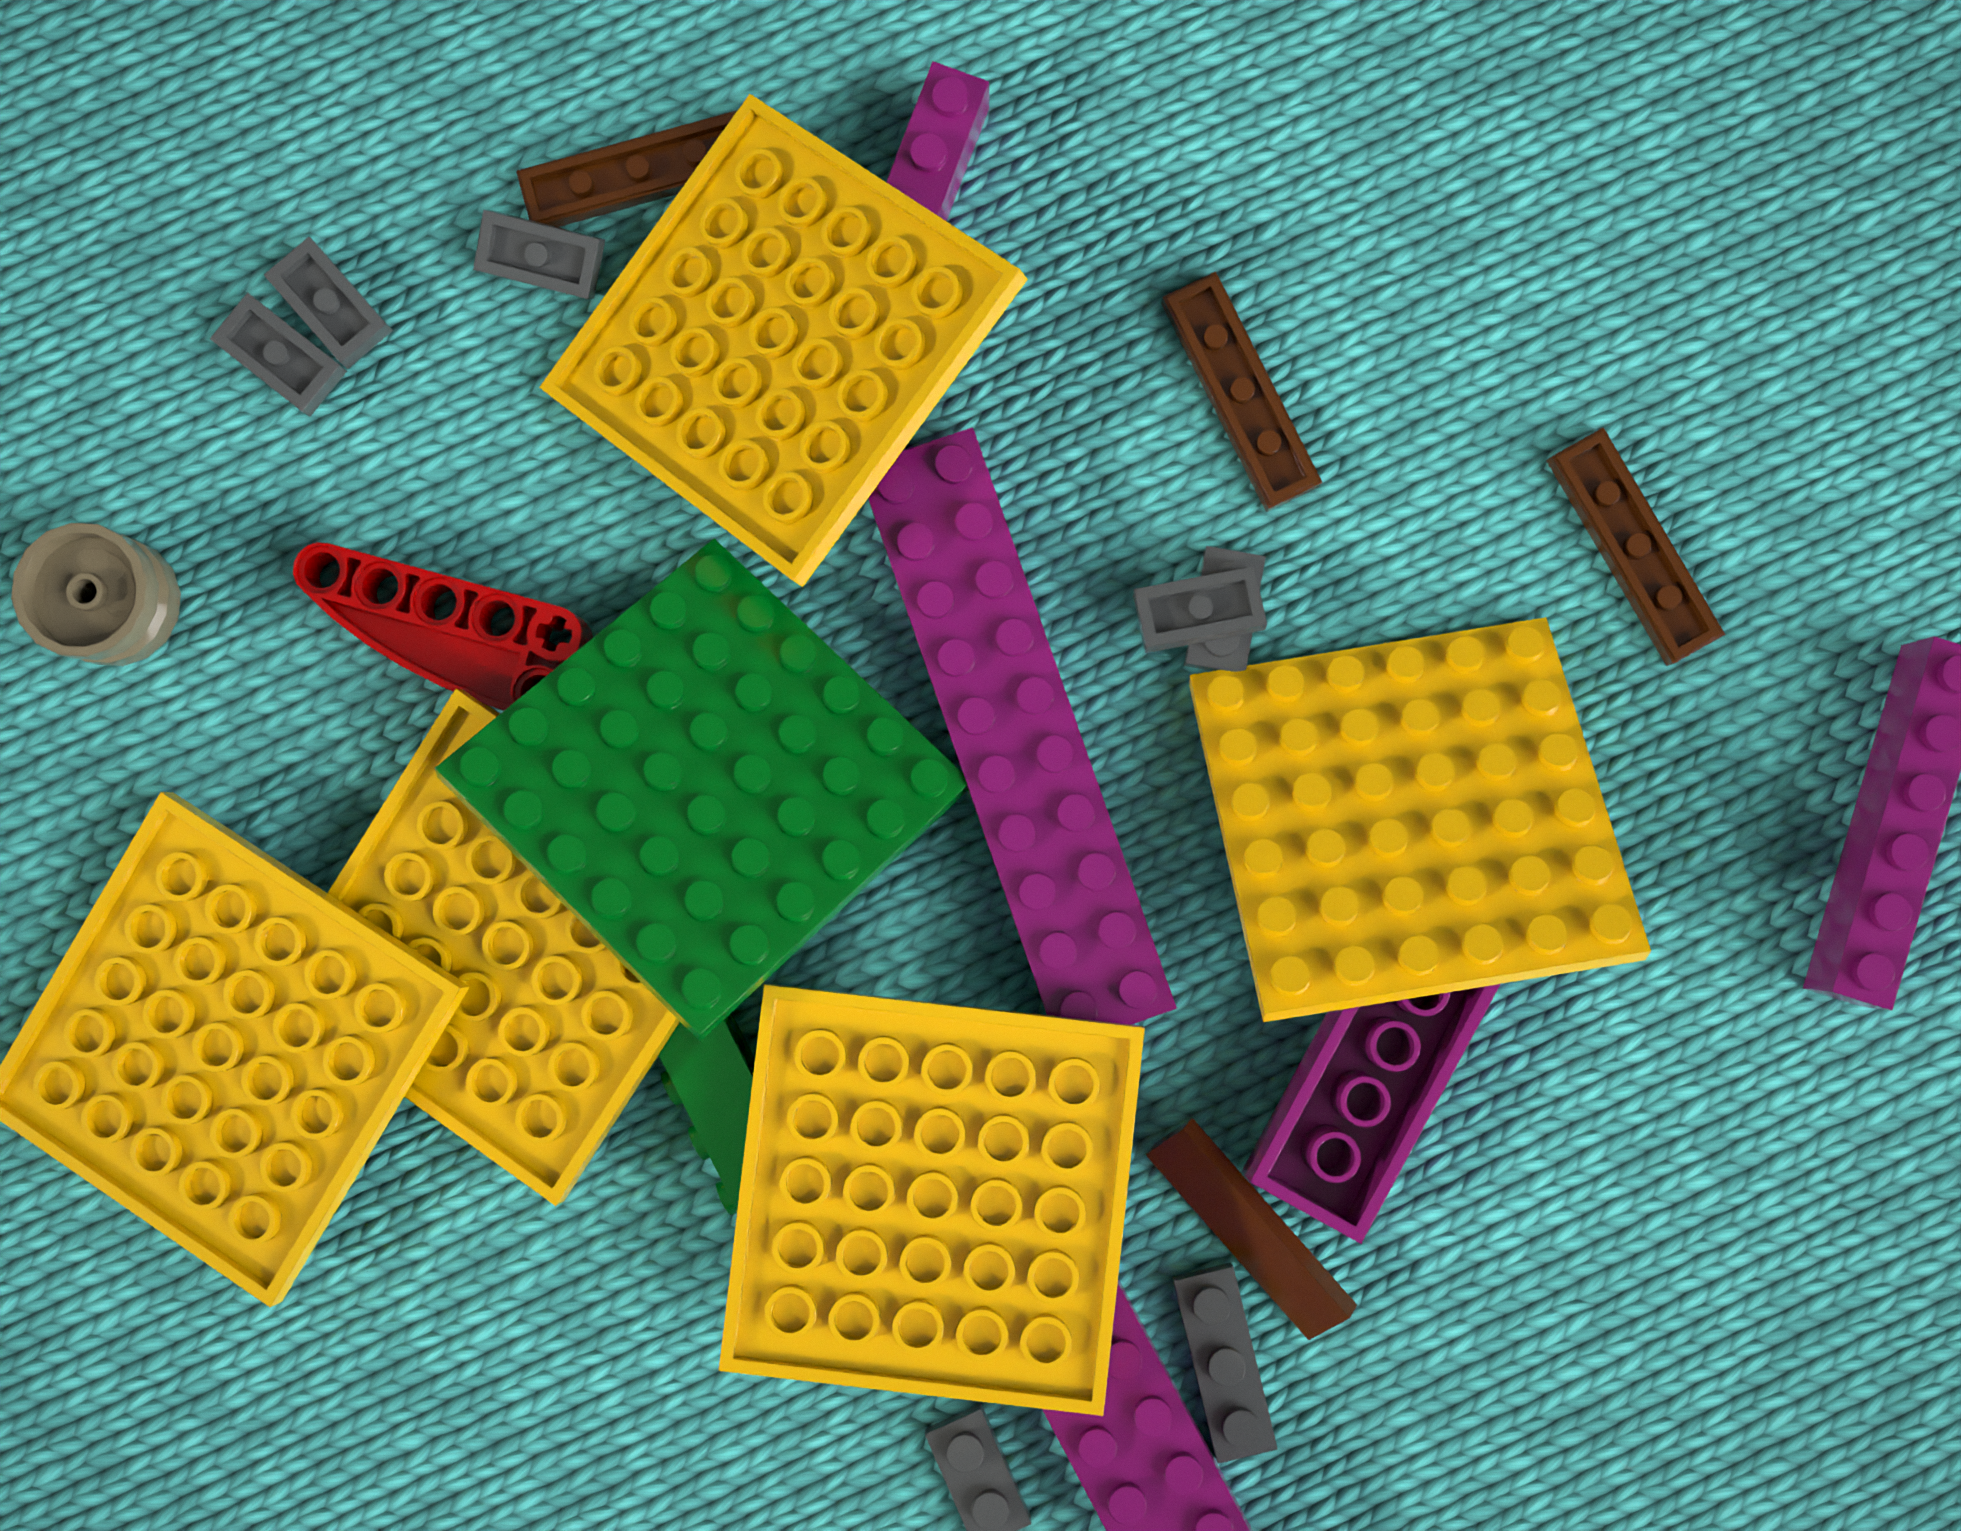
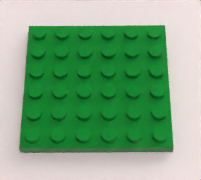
M715 538L435 767L437 777L699 1041H702L969 790L964 774Z

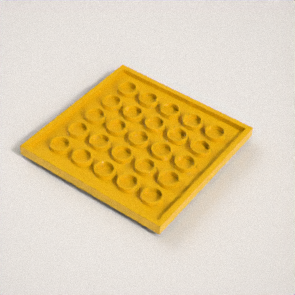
M749 94L539 388L784 575L803 587L1028 279L1018 267Z
M1546 617L1247 665L1246 670L1237 672L1216 670L1190 675V692L1263 1022L1626 964L1647 959L1651 952L1650 945Z
M455 689L328 891V894L470 986L404 1097L556 1206L565 1201L680 1021L437 777L436 766L500 715L499 712L483 704L464 690Z
M160 792L0 1065V1121L255 1298L272 1307L281 1303L470 986L174 792Z
M764 984L719 1371L1103 1416L1145 1028L1129 1024Z

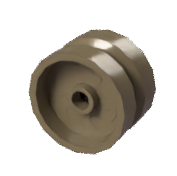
M69 523L46 531L26 548L14 571L11 599L19 624L36 644L58 655L81 659L97 665L125 666L148 658L167 642L179 619L181 592L173 568L157 550L99 524Z

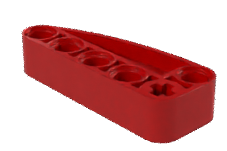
M320 542L307 545L298 553L294 560L293 575L296 584L333 620L363 643L398 665L453 692L455 689H462L483 704L502 711L506 710L593 638L587 623L563 607L337 545ZM337 560L340 566L339 577L334 584L323 588L320 582V573L325 565ZM396 576L398 591L395 597L387 603L380 604L377 598L378 586L385 578ZM454 592L457 599L454 612L446 619L437 620L434 614V604L437 598L443 593ZM512 607L515 614V622L512 629L504 635L495 636L491 629V620L494 614L499 609ZM563 629H566L572 633V639L569 644L563 642L555 645L549 641L552 631L562 632Z

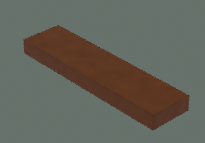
M738 110L517 170L516 173L529 220L561 227L677 195Z
M1216 271L1162 297L1161 304L1265 511L1268 512L1318 488L1323 482Z
M1604 427L1546 460L1666 666L1680 661L1726 635Z
M1193 1118L1157 1141L1146 1153L1150 1161L1308 1340L1351 1317L1357 1307L1354 1300Z

